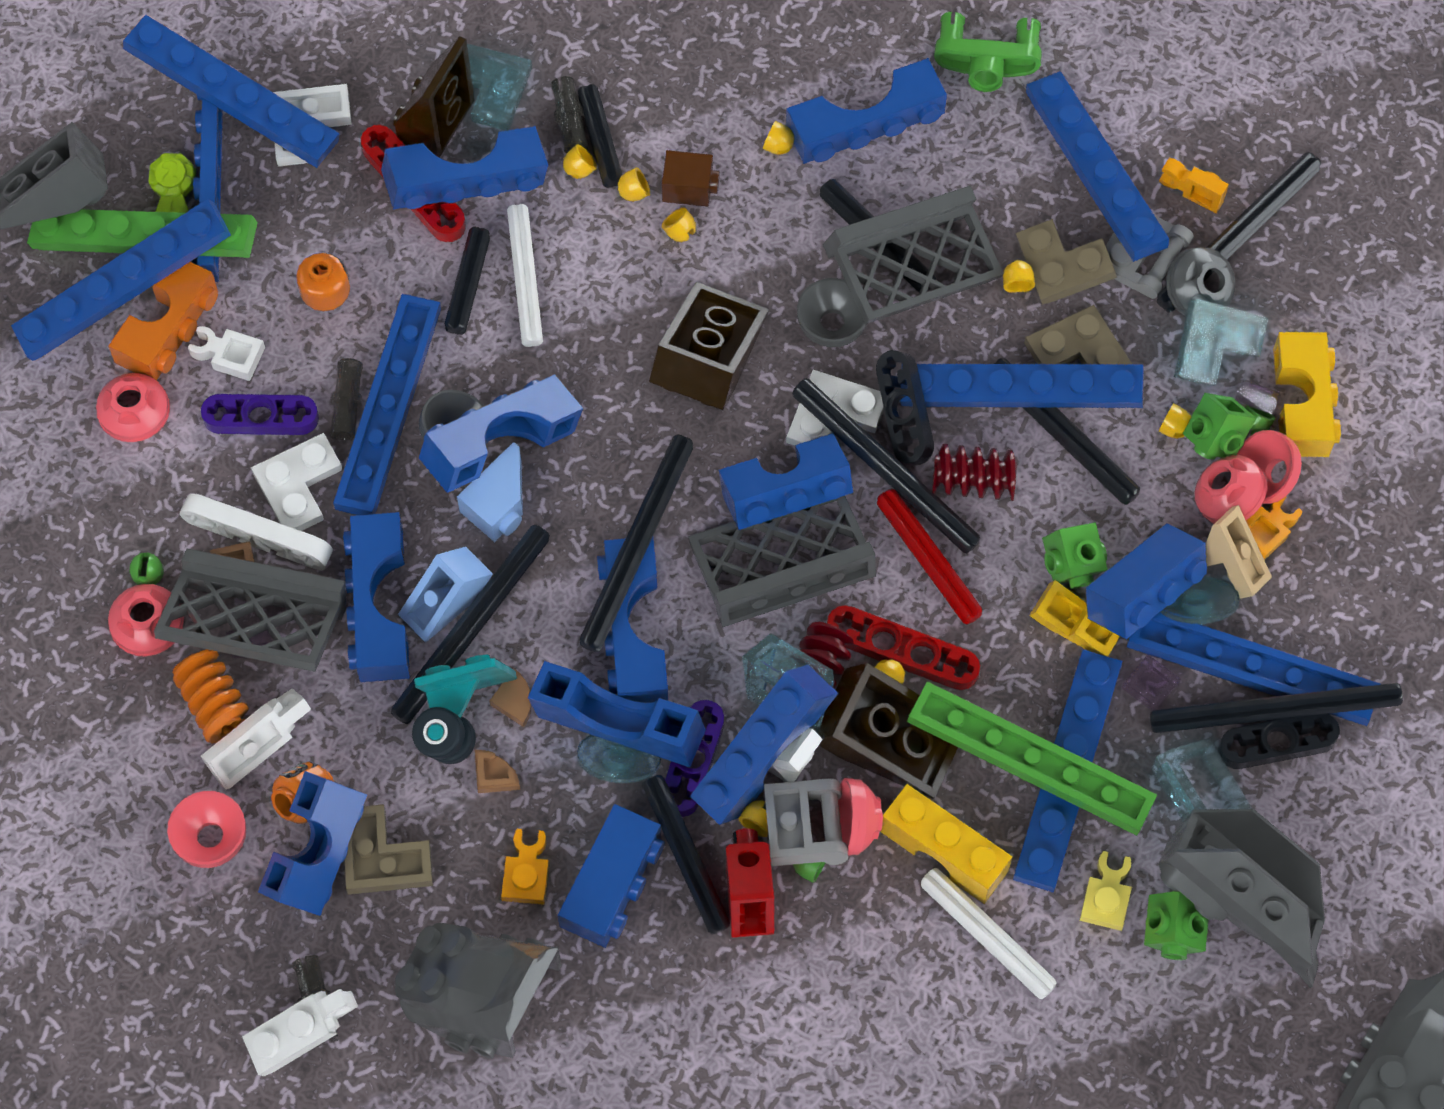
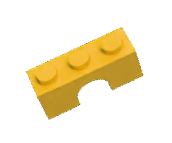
M1279 332L1273 348L1276 385L1296 386L1303 390L1308 397V401L1301 404H1284L1278 419L1279 432L1294 441L1301 457H1329L1334 443H1339L1341 437L1340 420L1334 419L1333 407H1336L1338 402L1337 383H1331L1330 371H1334L1335 350L1333 347H1328L1327 332Z
M908 784L905 785L883 814L881 833L914 856L918 851H921L936 859L949 872L950 880L983 904L986 903L1009 872L1013 856Z

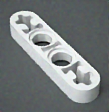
M189 494L180 510L179 515L191 525L233 539V536L239 537V542L250 541L252 547L269 553L271 549L278 551L277 556L316 570L325 569L333 552L331 545L321 538L202 495Z

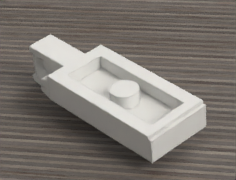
M290 689L277 699L274 698L265 703L200 757L219 784L226 790L230 789L292 738L290 732L295 727L294 723L309 712L311 708L294 689Z
M338 989L329 995H326L325 991L311 994L242 1036L258 1075L266 1076L277 1071L337 1034L335 1030L340 1027L337 1019L358 1007L352 991L346 992Z

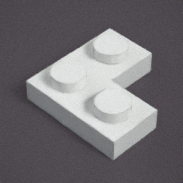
M347 84L273 92L328 127L352 125ZM275 143L278 167L307 163Z
M812 370L809 379L864 430L872 433L876 432L884 411L880 391ZM800 403L787 434L786 443L795 446L831 434L832 432Z
M324 433L251 467L252 473L279 523L300 531L324 520L323 514L308 487L343 470Z

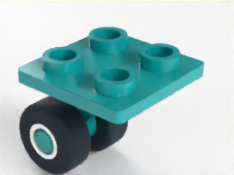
M490 655L470 657L465 660L466 665L452 669L449 665L435 666L425 670L426 676L414 679L415 687L426 693L429 709L417 717L412 728L413 742L422 754L445 764H457L465 760L472 753L476 742L475 730L472 724L462 715L474 691L517 679L514 669L495 658H490Z

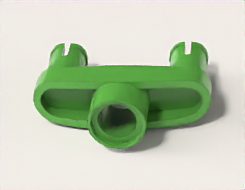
M946 12L941 16L940 38L936 41L934 51L935 61L942 68L969 74L968 81L972 88L982 92H992L1002 86L1004 77L1026 76L1040 68L1042 51L1039 47L1041 23L1037 19L1031 18L1030 30H1027L1028 18L1018 20L1016 24V43L963 39L965 17L961 13L955 12V22L951 24L952 12Z

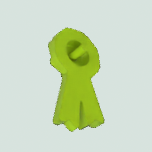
M163 153L150 164L148 182L152 190L160 197L155 212L186 213L189 211L185 196L193 189L196 168L181 153Z

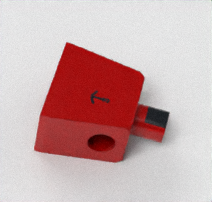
M739 829L732 834L733 844L726 846V875L731 936L733 938L774 934V888L769 843L759 842L758 832L754 829Z

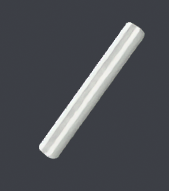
M525 204L511 205L507 209L521 340L525 347L539 346L543 342L528 207Z
M933 868L923 877L921 887L1035 996L1043 999L1053 991L1056 986V980L938 868Z

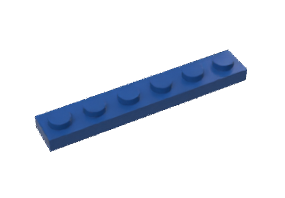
M147 15L140 20L123 40V49L315 168H318L339 142V133Z
M1059 71L1026 84V93L1034 108L1132 261H1137L1168 248V235L1062 72Z
M197 95L198 101L202 100V110L195 111L196 132L201 134V143L194 145L195 165L200 167V177H194L193 179L195 201H199V204L206 199L211 200L215 203L220 213L223 110ZM198 256L192 260V263L211 271L215 282H219V257Z
M206 199L12 324L11 327L26 357L32 361L41 358L231 236L215 203Z
M407 294L401 295L333 502L335 510L355 515L376 514L441 312V305L438 301Z
M917 364L926 407L1143 408V364ZM901 384V388H908L907 385ZM908 396L900 400L901 406L913 407V403Z
M1159 612L1146 626L1133 633L1127 644V648L1273 696L1381 685V683L1163 612ZM1373 709L1331 713V715L1367 726Z
M1082 649L1054 744L1093 763L1123 661ZM1040 788L1013 880L1054 893L1079 810L1078 806Z

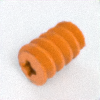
M205 649L183 659L174 667L172 673L174 674L173 681L176 687L181 689L182 698L188 702L191 714L196 716L195 721L198 727L203 729L202 734L205 740L214 744L246 720L241 718L248 712L249 707L244 702L236 703L242 696L239 689L228 690L232 687L234 680L229 675L221 676L227 668L224 662H215L219 657V653Z

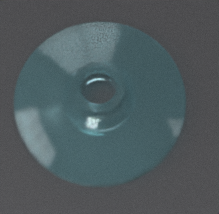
M1203 577L1200 582L1192 585L1181 594L1173 604L1168 605L1160 612L1164 616L1178 622L1204 625L1231 616L1239 607V593L1232 585L1225 581Z
M593 735L584 738L577 749L579 765L590 775L609 782L632 783L647 779L657 772L661 764L660 757Z

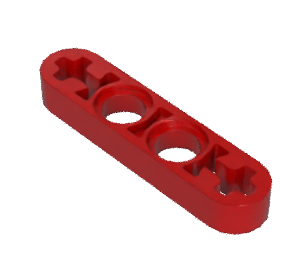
M373 125L362 133L361 147L365 158L383 177L381 169L384 152L378 146L372 147V141L375 139L379 142L385 141L386 149L405 145L387 126ZM438 202L426 204L417 209H411L433 236L440 241L454 242L464 235L466 230L465 216L456 202ZM440 208L442 215L448 221L454 219V227L450 228L448 225H441V219L437 213Z
M838 606L828 615L827 623L839 628V625L835 622L842 623L845 618L852 620L851 627L856 630L848 629L846 633L853 639L854 644L851 646L844 645L847 649L879 661L895 660L902 665L905 671L957 690L969 689L978 680L980 672L979 659L967 649L852 606ZM864 624H867L869 628L866 631L865 642L859 641V631L863 632ZM879 632H887L894 637L895 644L887 650L878 649L872 643L873 636ZM923 646L933 652L934 659L930 663L922 665L914 662L910 653L916 647ZM941 653L947 655L945 663L958 667L960 662L967 663V670L970 673H964L962 678L956 677L954 675L955 668L943 664L942 672L936 670L940 663Z

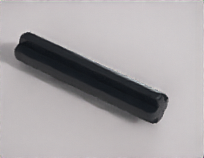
M594 84L581 86L578 89V99L602 184L606 188L618 186L622 171L598 87Z
M474 226L468 232L444 323L446 331L452 334L463 335L467 329L490 241V233L485 228Z

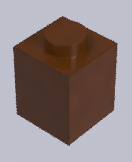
M666 150L662 178V202L709 207L710 193L718 194L720 171L713 170V155Z

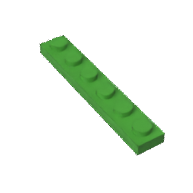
M81 209L75 213L32 222L27 243L32 249L124 253L185 213ZM220 214L231 236L200 256L250 258L258 223L252 215Z
M928 681L907 720L908 723L1136 836L1140 832L1157 797V794Z

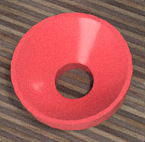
M140 373L123 374L108 382L101 390L96 404L97 418L103 430L112 438L123 442L143 441L158 433L165 425L170 412L169 398L164 388L154 378ZM127 390H135L141 394L140 401L132 407L119 405V396Z
M1274 430L1256 432L1244 441L1243 446L1237 453V455L1248 457L1258 464L1266 475L1268 489L1262 504L1278 502L1293 490L1301 472V454L1294 441L1283 433ZM1284 461L1286 464V474L1280 482L1274 483L1271 478L1272 470L1277 463Z
M1241 455L1222 457L1210 464L1200 475L1195 487L1196 505L1202 515L1213 524L1231 507L1239 505L1245 520H1247L1257 512L1266 497L1268 489L1266 475L1259 465L1248 457ZM1222 472L1231 473V479L1225 487L1221 489L1212 488L1213 480L1217 475Z
M141 584L126 589L116 598L109 611L108 624L110 634L119 648L135 656H152L167 650L174 644V642L155 639L154 629L171 595L170 591L155 584ZM142 602L153 605L154 613L150 619L138 622L131 618V610L135 605ZM184 616L173 620L169 627L183 629Z
M844 778L841 782L842 796L838 800L842 841L847 844L848 856L859 855L874 839H878L879 833L882 830L883 813L881 799L875 796L862 780Z
M201 791L184 798L175 807L168 821L167 833L174 852L183 861L200 868H213L225 864L237 855L246 837V821L240 806L231 797L216 791ZM209 825L218 826L223 831L221 842L214 847H204L198 842L199 832Z

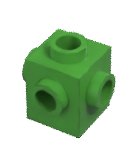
M1204 393L1183 435L1195 445V452L1204 458L1215 460L1216 457L1222 458L1237 455L1256 418L1233 397Z
M1096 522L1059 529L1042 538L1046 552L1044 557L1045 566L1048 573L1051 574L1053 581L1056 580L1060 584L1069 582L1070 588L1075 589L1090 585L1094 582V576L1108 570L1106 565L1107 551L1104 544L1100 541Z
M1180 891L1151 894L1148 899L1144 945L1160 950L1161 957L1186 960L1187 954L1206 952L1209 919L1203 917L1196 910L1194 903Z

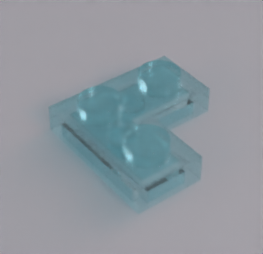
M467 44L473 88L480 89L471 112L472 122L507 131L510 129L530 76L532 61Z
M1197 298L1191 299L1174 377L1206 386H1216L1224 350L1254 358L1260 357L1268 318Z

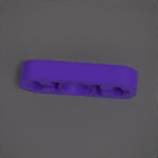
M215 394L208 397L201 406V416L204 425L209 431L216 434L305 435L312 432L319 422V414L315 402L304 395ZM219 407H225L227 414L222 416V420L216 421L213 414L217 413ZM237 407H241L242 422L237 420L236 414H239ZM278 407H282L284 415H282L283 422L281 423L279 422ZM255 408H268L271 411L270 418L263 423L252 422L249 419V415ZM304 408L307 415L303 416L302 422H295L293 415L297 414L298 409Z
M700 700L690 707L698 710L701 718L705 712L711 713L712 721L716 723L707 725L704 740L701 741L698 748L704 754L705 761L700 767L694 769L671 761L665 778L671 793H678L683 776L689 779L687 796L691 798L690 795L711 769L724 729L723 710L717 703L711 700ZM693 799L683 800L682 804L677 805L681 816L686 817L696 811L698 804Z

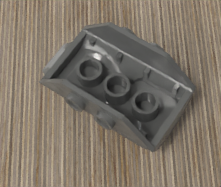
M1193 809L1166 844L1159 861L1162 881L1168 888L1175 892L1180 891L1192 901L1196 910L1206 919L1224 921L1227 918L1241 930L1269 945L1295 970L1309 988H1312L1319 966L1316 950L1325 922L1320 864L1255 809Z
M436 923L424 928L418 935L413 952L405 966L396 975L395 993L400 998V1005L405 1016L411 1022L444 1037V1042L453 1049L462 1053H468L469 1049H472L479 1055L489 1059H493L495 1054L513 1058L516 1053L512 1037L543 976L547 969L559 971L562 966L559 947L547 946L532 938H527L525 942H522L507 934H501L498 938L476 934L465 926Z
M1444 970L1422 980L1409 979L1381 1026L1374 1022L1372 1023L1360 1043L1367 1050L1360 1062L1352 1058L1339 1081L1345 1084L1346 1087L1333 1109H1444Z

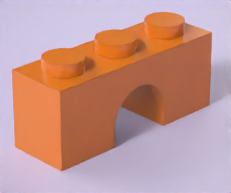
M192 262L187 263L152 286L156 300L169 307L165 316L152 322L142 321L131 315L128 316L108 345L114 363L134 373L148 375L156 381L162 373L166 374L171 370L176 360V351L183 341L189 342L197 329L198 318L204 310L209 311L212 309L218 297V289L213 273Z

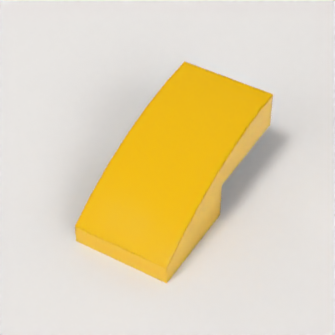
M1056 580L1048 584L1029 615L1046 628L1080 647L1107 657L1120 637L1089 620L1087 603Z

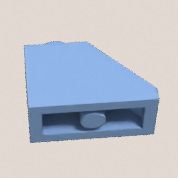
M514 442L481 473L480 478L472 481L457 496L459 512L494 542L502 534L505 536L512 534L522 521V461L520 447Z
M467 547L437 554L398 615L424 642H427L472 604L493 573Z

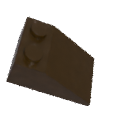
M459 36L430 65L425 75H420L416 79L409 101L405 106L401 105L396 111L393 126H395L397 137L405 146L424 143L434 155L440 158L475 101L467 40Z
M696 282L658 345L649 382L668 391L700 401L704 405L724 410L735 390L769 309Z
M869 663L846 668L835 690L838 692V695L826 709L816 730V733L823 739L819 746L847 762L902 786L908 784L921 794L934 799L958 747L907 722L920 696L919 694Z

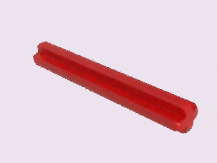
M891 488L880 494L877 498L878 507L960 620L968 625L980 618L982 607L898 492Z

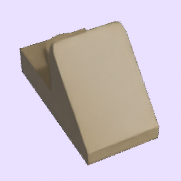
M1239 505L1231 507L1211 528L1206 541L1207 566L1224 564L1228 578L1233 583L1241 599L1254 596L1272 576Z

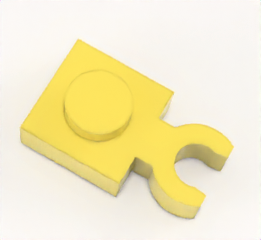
M1103 851L1097 864L1098 872L1102 879L1089 878L1080 921L1122 931L1132 887L1122 885L1120 881L1125 879L1130 871L1131 858L1125 856L1122 868L1112 870L1107 865L1109 852Z

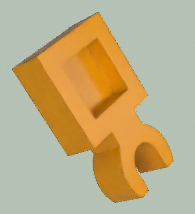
M1169 157L1162 168L1163 174L1159 182L1168 188L1183 191V197L1217 214L1224 203L1229 184L1222 181L1213 172L1203 171L1195 166L1190 171L1180 161Z
M1287 497L1272 503L1268 511L1261 506L1254 515L1246 520L1264 560L1286 541L1291 533L1289 528L1293 527L1302 515L1303 511L1300 508L1292 514L1284 513L1280 507Z
M517 828L513 840L519 856H506L501 899L506 902L544 905L549 860L537 858L546 847L545 832L539 830L538 841L532 846H527L522 842V829Z

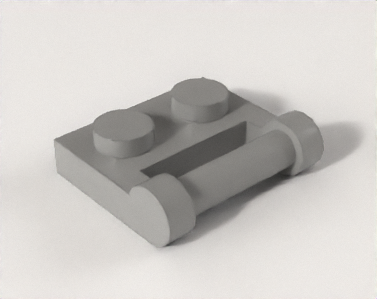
M1155 216L1169 237V246L1162 251L1148 275L1137 273L1146 257L1133 262L1115 233H1113L1106 244V249L1116 272L1117 278L1115 280L1151 299H1155L1163 288L1161 282L1166 276L1172 261L1179 255L1182 248L1185 249L1189 246L1194 238L1192 231L1187 227L1179 224L1173 225Z
M817 779L764 784L771 867L815 862L838 865L848 860L847 844L842 841L838 804L842 792L841 784L838 780ZM808 800H819L821 802L825 834L824 842L812 843Z

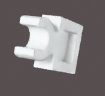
M204 326L197 327L198 338L208 342L202 347L189 344L188 350L190 355L194 359L201 361L213 358L211 361L213 370L250 381L265 350L263 340L226 329L223 337L219 338L215 336V333L210 328Z

